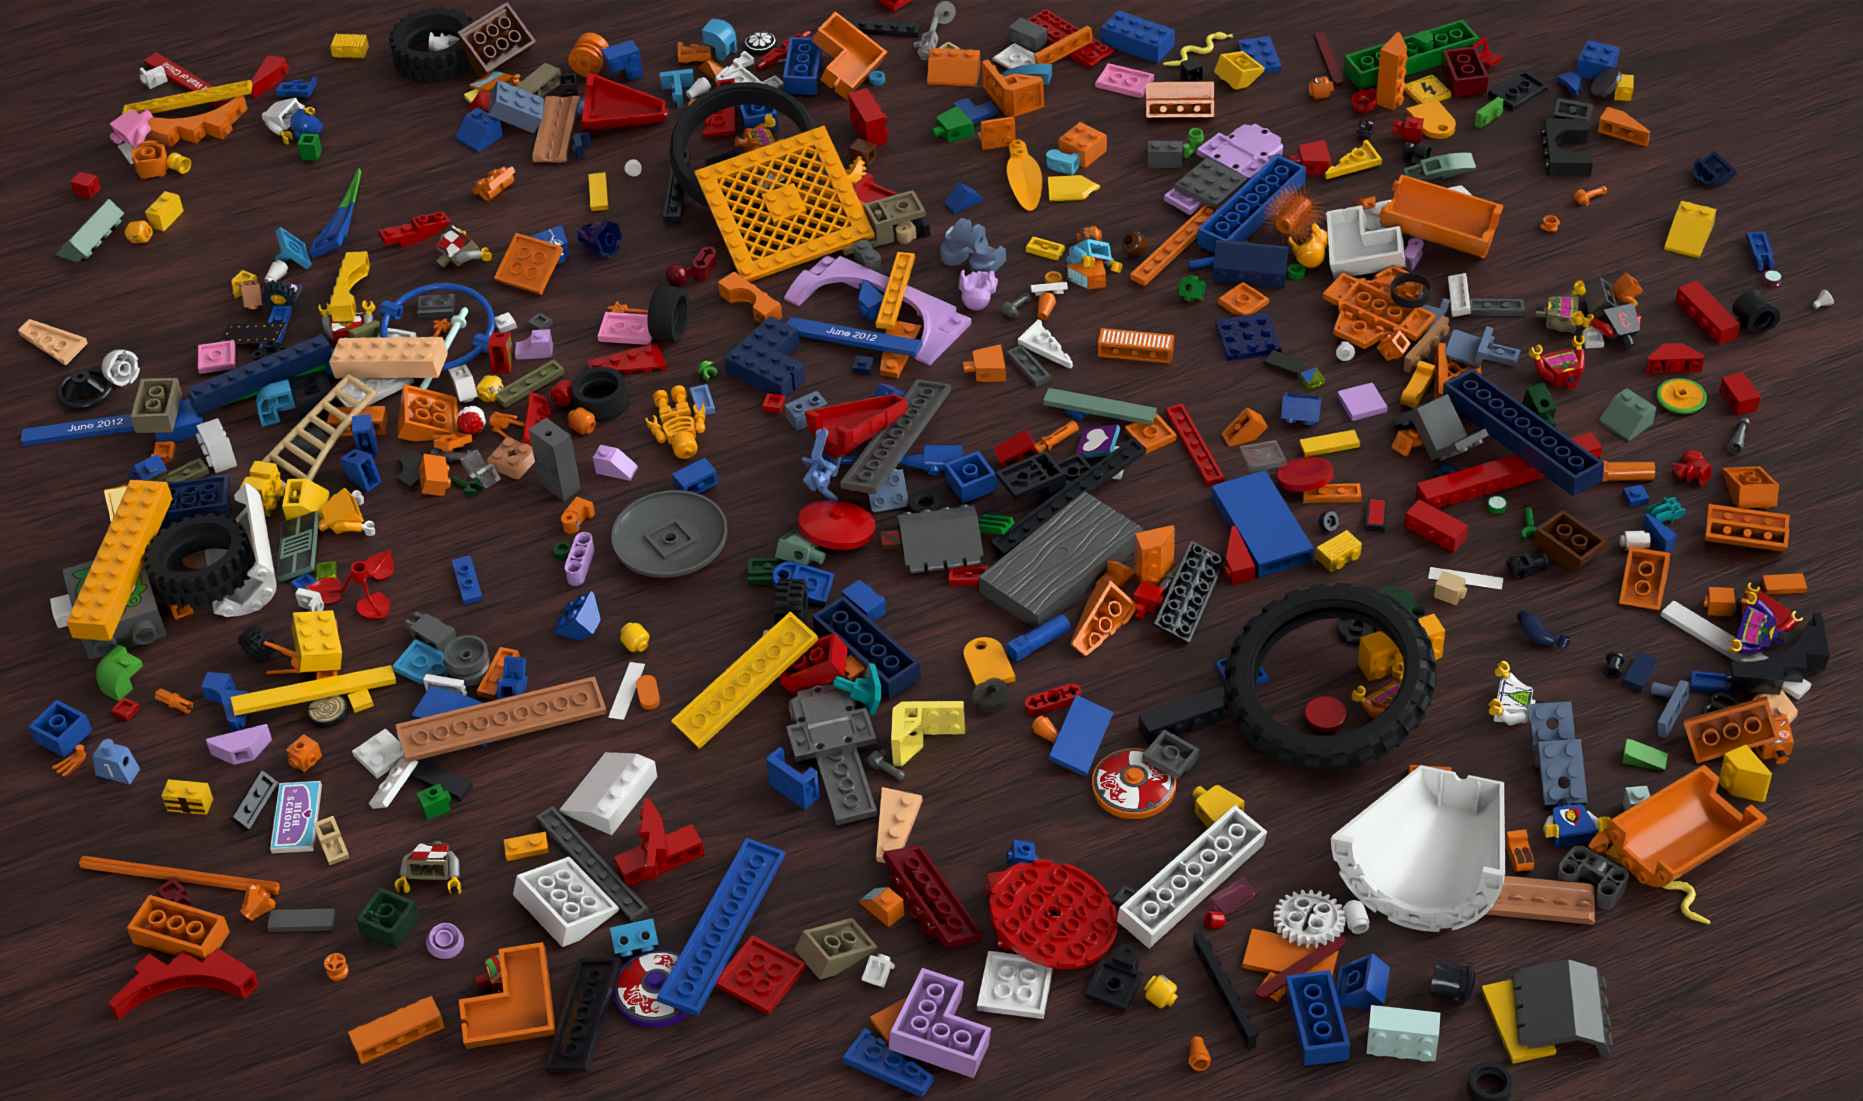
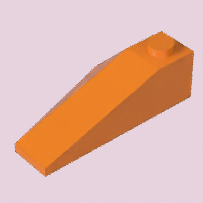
M1111 581L1098 583L1088 598L1070 645L1084 657L1101 645L1108 636L1113 635L1119 627L1125 625L1130 620L1137 604Z

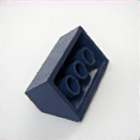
M1216 240L1213 281L1238 284L1244 282L1249 285L1284 288L1287 276L1288 247Z

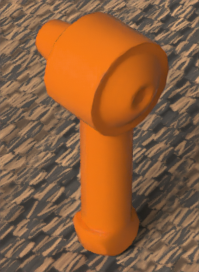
M1600 186L1587 192L1580 189L1574 194L1573 199L1579 205H1589V198L1606 194L1607 188Z

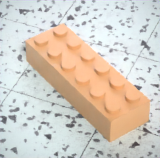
M443 337L339 338L329 363L335 379L344 378L348 374L354 378H438L448 352Z

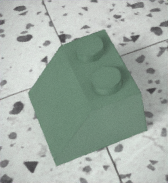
M1626 388L1612 399L1600 417L1599 423L1626 441H1630L1653 424L1656 407Z

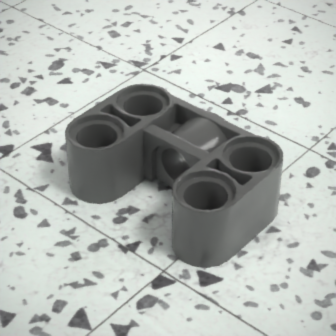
M1575 846L1560 862L1557 881L1577 883L1581 878H1586L1598 885L1595 903L1599 908L1608 910L1614 907L1625 893L1629 874L1626 869L1588 850L1586 847Z

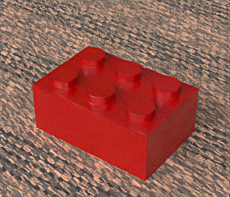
M867 88L848 93L850 120L862 140L874 143L876 147L887 144L888 130L885 125L887 117L885 113H882L879 103L875 102L874 95L870 94Z
M835 632L819 638L817 642L781 674V684L794 697L797 696V691L810 689L816 685L823 686L834 681L836 676L843 678L845 676L848 647Z

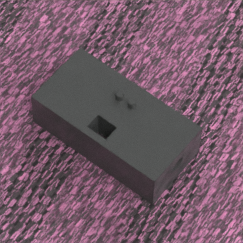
M545 418L529 429L539 484L565 501L581 490L570 434Z

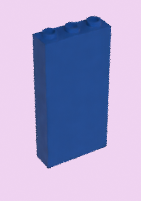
M1265 470L1212 486L1211 499L1230 531L1232 526L1236 525L1255 565V573L1258 578L1313 562L1314 548Z

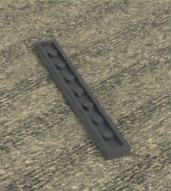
M554 806L536 816V821L619 907V911L630 923L637 922L650 913L649 908Z

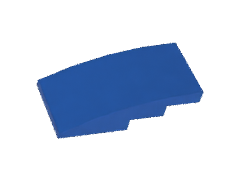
M430 686L411 715V718L416 720L482 704V702L449 690ZM484 743V744H480V745H482V746H484V747H487L488 743Z

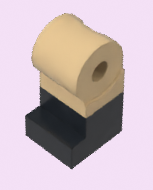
M924 217L897 225V241L901 244H907L921 236L924 238L930 237V224Z

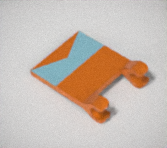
M493 71L470 84V88L491 93L498 80L505 83L511 82L515 86L522 81L518 80L520 74L513 76Z

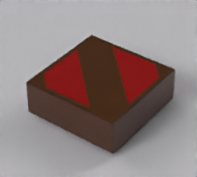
M899 529L880 532L882 550L902 548Z

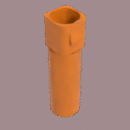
M1603 461L1604 472L1603 481L1601 482L1655 479L1654 462Z

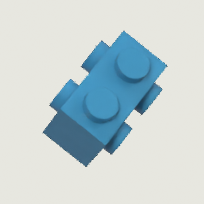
M653 918L609 928L614 954L619 953L620 957L633 955L632 950L641 949V952L654 950V945H658ZM643 932L649 935L648 940L642 939L641 934ZM621 937H625L627 939L626 945H622L620 943Z

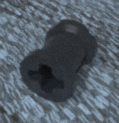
M1609 652L1606 656L1607 664L1604 666L1603 674L1607 678L1618 679L1621 676V665L1624 664L1625 657L1619 652Z

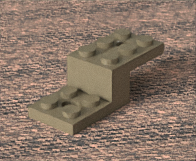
M913 190L864 204V212L875 234V238L867 241L872 244L873 248L894 242L893 225L926 216V211ZM853 245L841 249L844 256L854 253Z

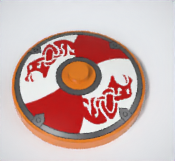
M1130 748L1113 752L1098 763L1092 775V791L1098 804L1110 814L1125 819H1144L1154 816L1168 807L1176 792V779L1143 761L1142 755L1146 750Z

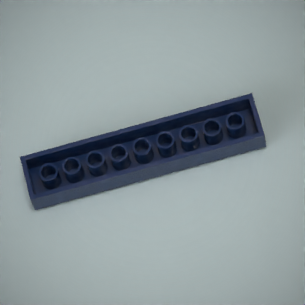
M1473 368L1443 383V396L1448 394L1457 412L1480 429H1486L1491 437L1573 497L1603 481V461Z

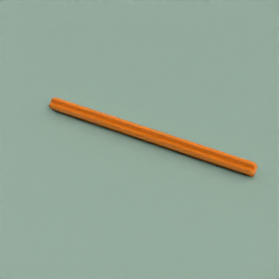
M82 856L79 861L80 868L163 880L175 878L178 882L246 891L247 885L258 884L272 895H277L280 890L278 882Z

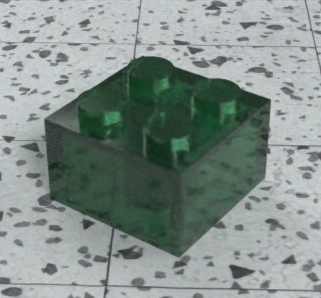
M379 887L356 918L360 935L397 949L416 924L420 915L415 901Z

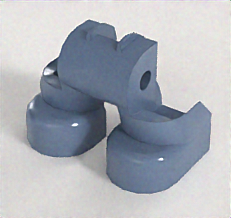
M960 218L954 226L947 230L944 236L945 241L940 246V259L944 264L950 266L963 263L969 257V248L973 249L974 253L969 258L970 273L973 271L976 273L977 271L988 273L994 271L995 273L1006 262V249L1002 246H999L997 249L988 246V241L985 237V227L981 226V224H976L972 228L971 220Z

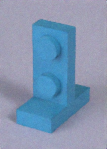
M693 70L660 72L662 90L672 89L673 102H677L678 108H684L682 87H689L694 84Z

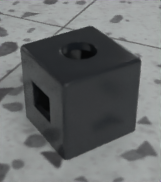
M1196 58L1182 61L1180 75L1186 82L1202 80L1203 66Z
M559 75L561 96H578L576 75ZM571 79L572 83L565 84V80Z

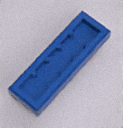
M471 555L452 560L464 605L483 601Z

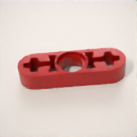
M1067 684L1029 696L1025 700V711L1030 716H1038L1070 706L1076 695L1081 697V688L1077 684ZM1051 697H1056L1059 699L1057 702L1048 701V699Z

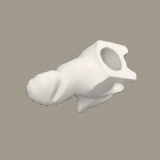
M430 32L429 52L448 48L455 44L459 38L451 34L444 36L443 33L440 34V37H434V34Z

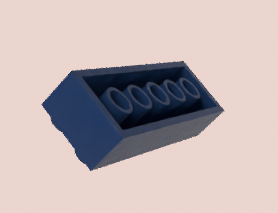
M844 596L812 616L814 632L820 638L835 632L848 647L847 657L849 655L853 656L866 669L869 663L875 664L881 683V692L889 699L921 679L920 662Z

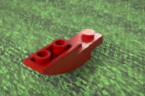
M444 212L419 215L411 218V224L378 230V236L385 245L398 243L402 248L437 234L450 224V220Z
M644 798V807H640V820H642V824H638V836L642 837L645 853L647 854V858L643 859V869L647 871L649 879H657L659 862H667L668 860L667 842L663 823L657 809L649 798Z

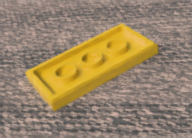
M1513 979L1481 986L1482 995L1512 1064L1556 1054L1555 1045L1529 1049L1528 1046L1518 1045Z

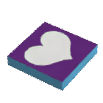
M1119 425L1084 429L1076 454L1080 453L1084 459L1108 456L1114 450L1120 432Z

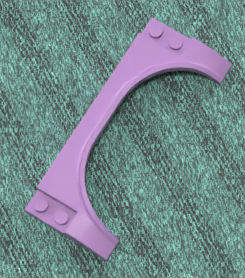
M826 255L810 271L804 270L796 278L787 291L784 300L799 307L819 287L836 282H844L860 289L863 281L867 280L875 289L885 293L889 277L839 256L837 259ZM907 285L902 301L915 308L917 315L921 316L924 322L921 338L923 346L915 359L930 366L971 325V318L957 313L956 306Z

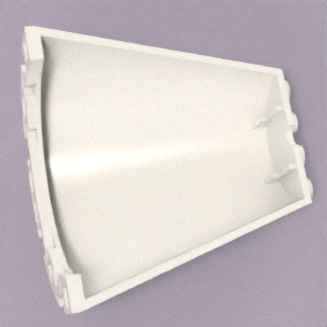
M1420 765L1332 835L1331 849L1334 861L1338 862L1341 869L1339 872L1347 887L1364 905L1375 913L1378 910L1387 915L1389 921L1415 930L1439 932L1442 928L1456 930L1476 922L1493 907L1504 884V782L1468 775L1466 779H1460L1456 772Z

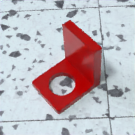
M1485 37L1472 44V47L1476 46L1477 50L1480 44L1484 45L1483 51L1479 53L1483 65L1491 67L1503 60L1502 56L1489 52Z

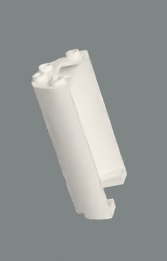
M244 483L234 495L236 501L247 505L237 516L236 521L237 523L240 522L246 530L256 562H254V566L247 573L251 578L244 580L245 585L241 589H235L233 595L224 596L220 602H217V600L212 602L214 613L225 617L241 616L259 611L272 599L276 591V578L263 503L258 491L247 483ZM204 550L207 567L221 559L228 550Z

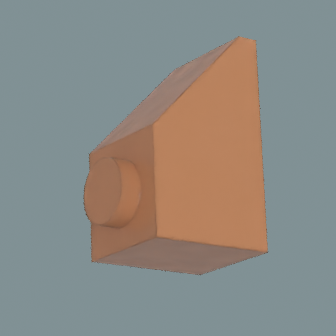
M257 279L240 281L239 287L243 306L248 307V309L259 308L258 306L262 305V299Z

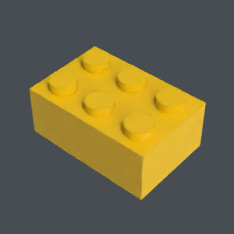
M333 610L293 613L291 630L300 672L340 670L342 649Z

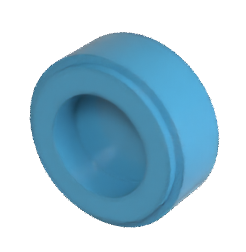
M881 71L871 72L869 74V83L874 86L884 84L885 74Z

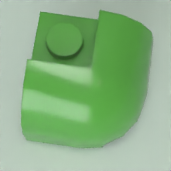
M121 645L115 646L101 659L96 667V679L100 690L119 702L122 697H125L133 689L129 678L143 666L142 661L127 653L125 647Z

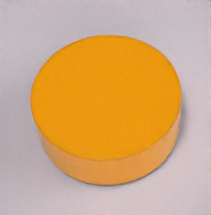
M1051 271L1045 275V284L1063 282L1062 274L1059 272Z

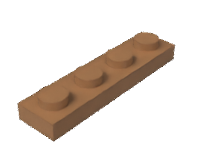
M1442 315L1405 356L1403 371L1411 373L1414 368H1417L1419 360L1421 361L1424 357H1427L1431 349L1438 345L1440 339L1448 334L1450 329L1448 317Z

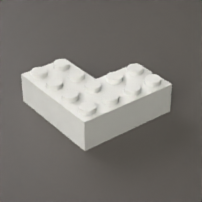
M1362 205L1346 208L1349 219L1348 223H1346L1343 209L1327 211L1330 267L1334 279H1337L1342 272L1350 276L1380 272L1392 265L1399 268L1406 267L1404 242L1400 226L1367 232L1366 218Z

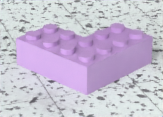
M922 968L890 1032L889 1049L974 1078L989 1046L991 1028L954 1016L962 1000L963 981Z

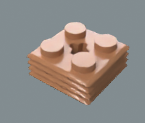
M509 437L504 439L487 458L489 469L517 480L535 462L531 445Z

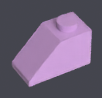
M600 445L593 456L596 474L631 481L638 468L618 448Z

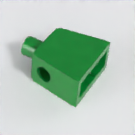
M958 106L937 116V127L931 129V134L934 138L942 136L947 142H954L974 136L973 122Z

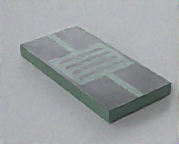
M317 511L282 522L276 577L280 582L314 571L319 514Z

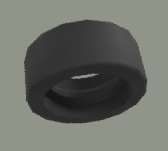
M1484 1062L1471 1070L1467 1085L1468 1094L1472 1101H1509L1513 1080L1509 1071L1502 1065ZM1483 1077H1492L1502 1082L1504 1089L1502 1092L1489 1094L1477 1087V1080Z

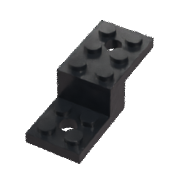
M1043 451L996 471V477L1015 501L1039 490L1048 500L1089 470L1091 466L1080 453L1055 462L1047 451Z

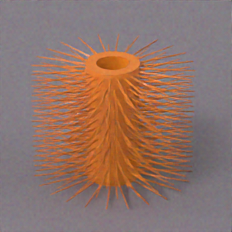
M1300 185V196L1296 192L1290 198V195L1287 194L1289 192L1286 190L1285 196L1281 193V200H1273V203L1276 202L1278 205L1268 203L1274 209L1267 213V215L1269 214L1270 216L1271 214L1273 217L1267 219H1272V221L1275 219V221L1264 223L1276 225L1269 228L1277 227L1276 229L1283 233V244L1284 234H1286L1287 241L1288 235L1291 234L1290 236L1295 239L1298 238L1297 236L1301 237L1299 240L1304 244L1302 235L1304 239H1308L1306 231L1308 232L1307 235H1311L1308 225L1312 226V221L1317 223L1319 221L1317 217H1320L1316 212L1321 211L1312 209L1323 208L1312 206V204H1317L1318 202L1311 203L1307 196H1302Z

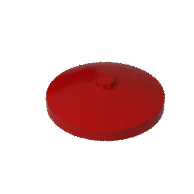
M824 500L811 503L800 511L798 529L807 540L816 545L830 549L847 550L861 547L872 540L875 533V520L869 512L855 504L838 500Z

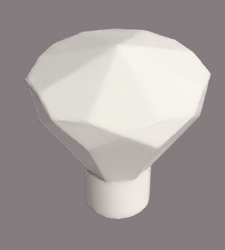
M1824 289L1812 305L1817 309L1820 306L1834 304V300L1831 294Z

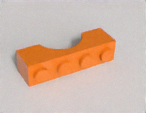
M732 272L718 281L719 295L730 303L744 301L753 304L754 320L759 324L764 322L769 316L778 320L782 318L781 304L769 297L767 293L762 292L754 284L745 280L743 276Z

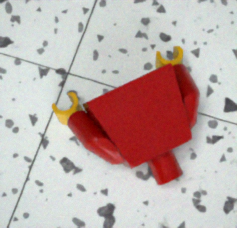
M1751 583L1746 587L1745 591L1754 592L1757 598L1765 603L1774 613L1775 618L1778 620L1775 627L1776 630L1787 633L1803 620L1802 617L1796 619L1794 616L1796 611L1792 612L1762 592L1759 586L1756 590L1750 587ZM1745 593L1743 598L1748 600L1749 595ZM1742 602V612H1741L1742 615H1743V612H1744V608L1746 607V605H1749V604H1746V603H1743V602Z

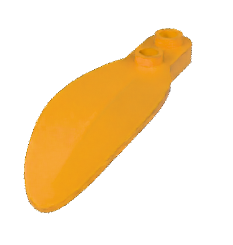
M1014 140L1009 144L1008 181L1019 204L1026 211H1033L1041 197V170L1038 163L1028 154L1025 142Z

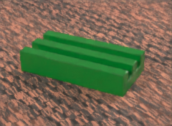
M984 514L982 516L983 519L978 520L980 532L1004 535L1015 524L1012 517Z

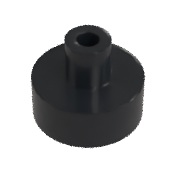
M1327 511L1320 515L1318 523L1322 530L1334 531L1338 527L1339 518L1335 512Z

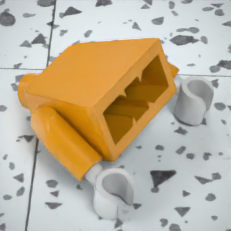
M343 488L321 507L324 518L319 520L318 528L322 532L331 528L336 534L348 531L361 532V530H364L367 536L375 535L374 523L372 521L362 524L364 520L358 505L364 503V496L361 495L360 491L355 490L351 494L346 488Z

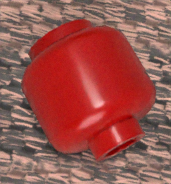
M561 380L551 389L550 396L556 405L566 407L573 402L571 393L572 382Z

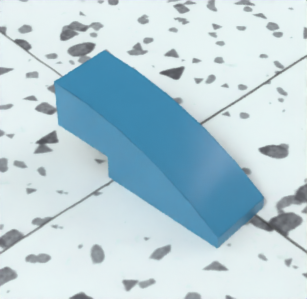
M1029 64L1005 71L1003 77L1012 74L1038 76L1043 79L1044 85H1049L1052 77V64Z

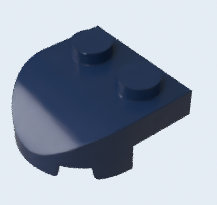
M1715 151L1703 160L1697 158L1693 164L1692 173L1694 178L1707 187H1720L1737 175L1736 170Z

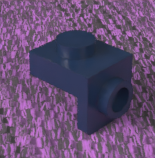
M590 133L573 134L574 144H571L573 154H577L578 160L585 159L583 148L592 146Z

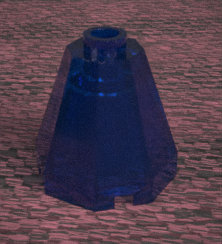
M602 220L583 225L579 229L577 237L579 243L595 254L611 258L620 250L618 242L622 240V233L619 224Z

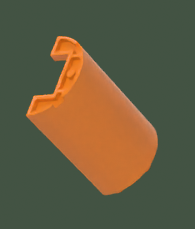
M1402 174L1398 181L1395 180L1392 188L1395 191L1391 202H1387L1385 208L1382 207L1379 213L1381 227L1391 228L1400 226L1401 233L1478 257H1486L1504 205Z
M1703 765L1611 819L1609 836L1625 869L1629 870L1643 884L1663 887L1760 829L1766 823L1767 817L1753 805L1745 808L1744 815L1737 811L1716 793L1720 777Z

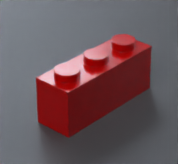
M1418 500L1405 515V527L1453 553L1467 539V524L1421 500Z

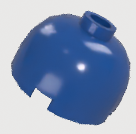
M301 108L295 110L290 120V127L294 132L293 135L297 139H300L302 133L320 135L324 130V125L312 114L310 116L306 115V111Z

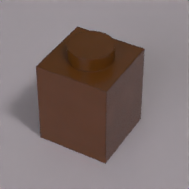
M858 138L849 147L850 161L853 162L858 156H861L862 161L865 162L863 166L868 167L877 158L876 144Z

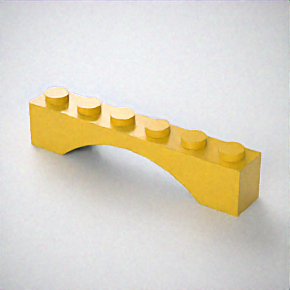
M367 251L346 252L345 258L342 259V268H339V277L336 278V286L333 288L334 294L331 295V303L328 304V314L332 316L333 322L354 321L357 313L355 300L349 291L355 283L368 275L370 264Z

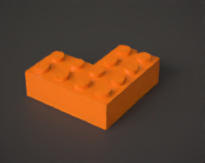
M836 11L818 28L812 40L813 43L834 58L826 67L820 80L831 89L833 87L836 88L835 92L846 100L848 99V93L854 92L869 77V74L882 63L887 54L885 49Z
M543 942L498 949L503 993L459 999L460 1015L463 1022V1042L467 1049L555 1035L556 1030L546 948Z

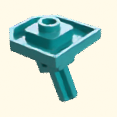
M869 663L863 678H856L855 682L839 676L835 677L834 687L850 692V698L860 701L862 708H866L868 714L875 715L881 701V683L875 664Z

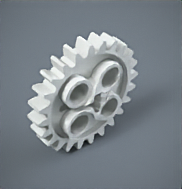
M1301 890V894L1298 895L1294 891L1292 897L1285 895V900L1280 899L1279 905L1275 906L1274 927H1277V933H1282L1283 939L1289 937V943L1297 941L1298 947L1305 943L1306 948H1309L1310 944L1318 948V943L1326 945L1327 940L1334 942V937H1340V932H1344L1345 911L1342 910L1341 904L1336 905L1337 899L1329 900V894L1323 897L1321 896V891L1314 894L1313 890H1310L1309 894H1306L1304 890Z

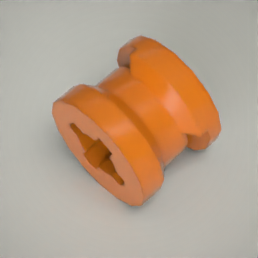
M333 953L326 957L324 967L329 979L340 981L346 978L349 968L345 957L340 953Z

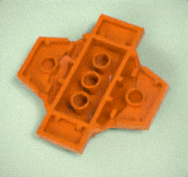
M1394 265L1376 274L1375 278L1370 281H1366L1365 278L1356 279L1342 272L1323 293L1324 300L1338 306L1339 316L1333 335L1363 349L1380 341L1384 334H1391L1398 330L1405 337L1417 341L1436 320V314L1421 307L1404 308L1392 300V281L1403 273H1409ZM1404 282L1396 286L1394 291L1403 298L1418 299L1423 285L1418 282Z

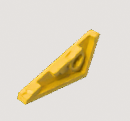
M1365 140L1359 149L1354 148L1351 153L1340 159L1337 166H1331L1325 172L1324 177L1325 179H1330L1381 165L1382 158L1370 142Z

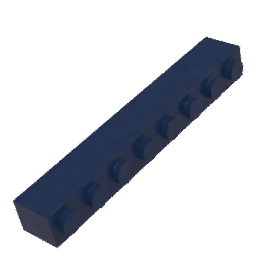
M321 334L187 388L190 403L199 415L259 391L270 383L286 380L326 364L332 356L330 344Z

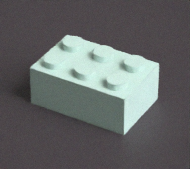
M1371 1005L1366 1054L1391 1056L1399 1059H1418L1425 1062L1435 1061L1439 1038L1440 1013Z

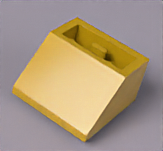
M307 478L288 479L282 505L286 521L317 511L319 514V520L324 518L321 507L329 500V491Z

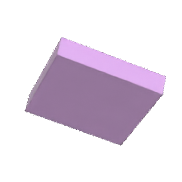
M1373 383L1338 391L1337 397L1352 421L1387 412V405Z

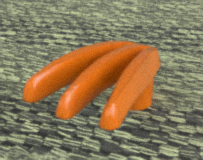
M77 745L75 747L76 753L52 766L53 770L58 769L56 771L57 774L64 772L62 774L63 777L75 771L86 758L83 745Z

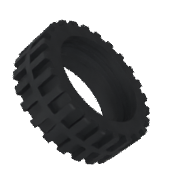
M433 7L426 11L422 9L419 10V13H411L409 17H403L400 20L401 23H396L394 29L390 31L389 43L396 70L401 72L402 76H408L410 80L418 79V82L422 83L424 81L434 83V81L438 80L444 82L445 79L451 78L452 80L456 78V75H463L466 69L470 70L472 68L460 39L452 46L439 51L420 52L412 49L416 45L429 40L430 32L434 34V37H440V34L443 33L444 36L451 34L459 38L457 32L474 22L469 15L465 16V13L462 11L458 13L456 9L446 10V7H441V9Z
M208 513V516L197 514L194 518H182L183 521L179 523L173 522L168 529L163 528L159 531L160 535L158 537L154 536L151 539L152 544L147 545L145 548L146 553L143 554V565L154 593L158 595L161 601L166 600L167 604L171 606L176 603L180 608H184L185 605H190L191 608H197V605L200 604L208 606L210 602L215 600L220 602L224 596L233 595L235 589H241L245 585L244 580L251 578L247 573L254 566V562H256L243 525L240 522L237 523L233 517L227 519V516L223 514L215 516V513ZM206 549L228 550L221 559L203 569L191 572L171 571L179 561L195 552Z

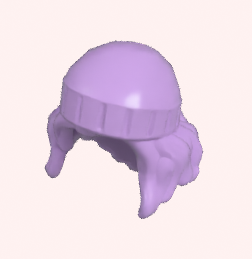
M962 270L959 275V290L962 291L961 298L964 305L974 311L984 309L990 301L991 294L996 292L998 279L995 278L994 271L989 273L981 271L976 273L973 271L965 276V271Z

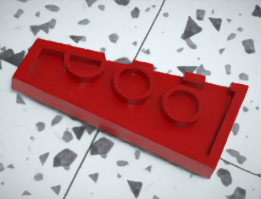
M657 342L587 361L589 369L594 367H610L620 373H626V375L633 374V371L644 370V373L652 372V369L667 371V365Z
M530 392L527 399L521 442L531 445L529 429L545 418L550 420L551 411L548 398Z

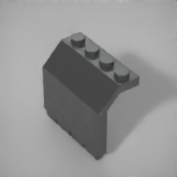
M961 505L958 508L951 509L943 507L936 511L922 510L920 513L912 514L911 512H905L897 515L905 566L910 568L911 574L924 572V566L928 567V572L944 570L943 563H947L948 569L963 567V561H966L967 567L981 565L980 559L984 558L978 517L974 506Z
M1567 959L1520 968L1519 973L1512 975L1513 989L1515 990L1514 1002L1516 1025L1518 1028V1045L1528 1046L1529 1049L1580 1040L1596 1045L1601 1057L1610 1056L1609 1046H1613V1041L1607 1027H1611L1608 1013L1605 1011V1008H1609L1606 994L1603 993V989L1607 987L1604 976H1600L1596 967Z

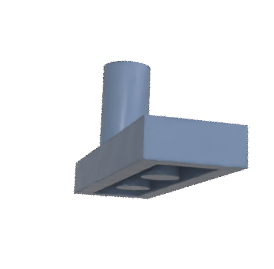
M1680 680L1677 688L1657 682L1653 683L1651 694L1670 699L1658 720V737L1667 738L1688 700L1689 682Z

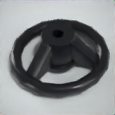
M83 368L71 372L62 378L57 385L56 397L58 402L67 408L75 410L89 409L101 404L109 397L113 390V383L104 377L102 369ZM90 375L102 377L106 382V387L101 385ZM69 382H71L64 396L63 389ZM93 393L101 394L87 402H72L77 396L88 397Z

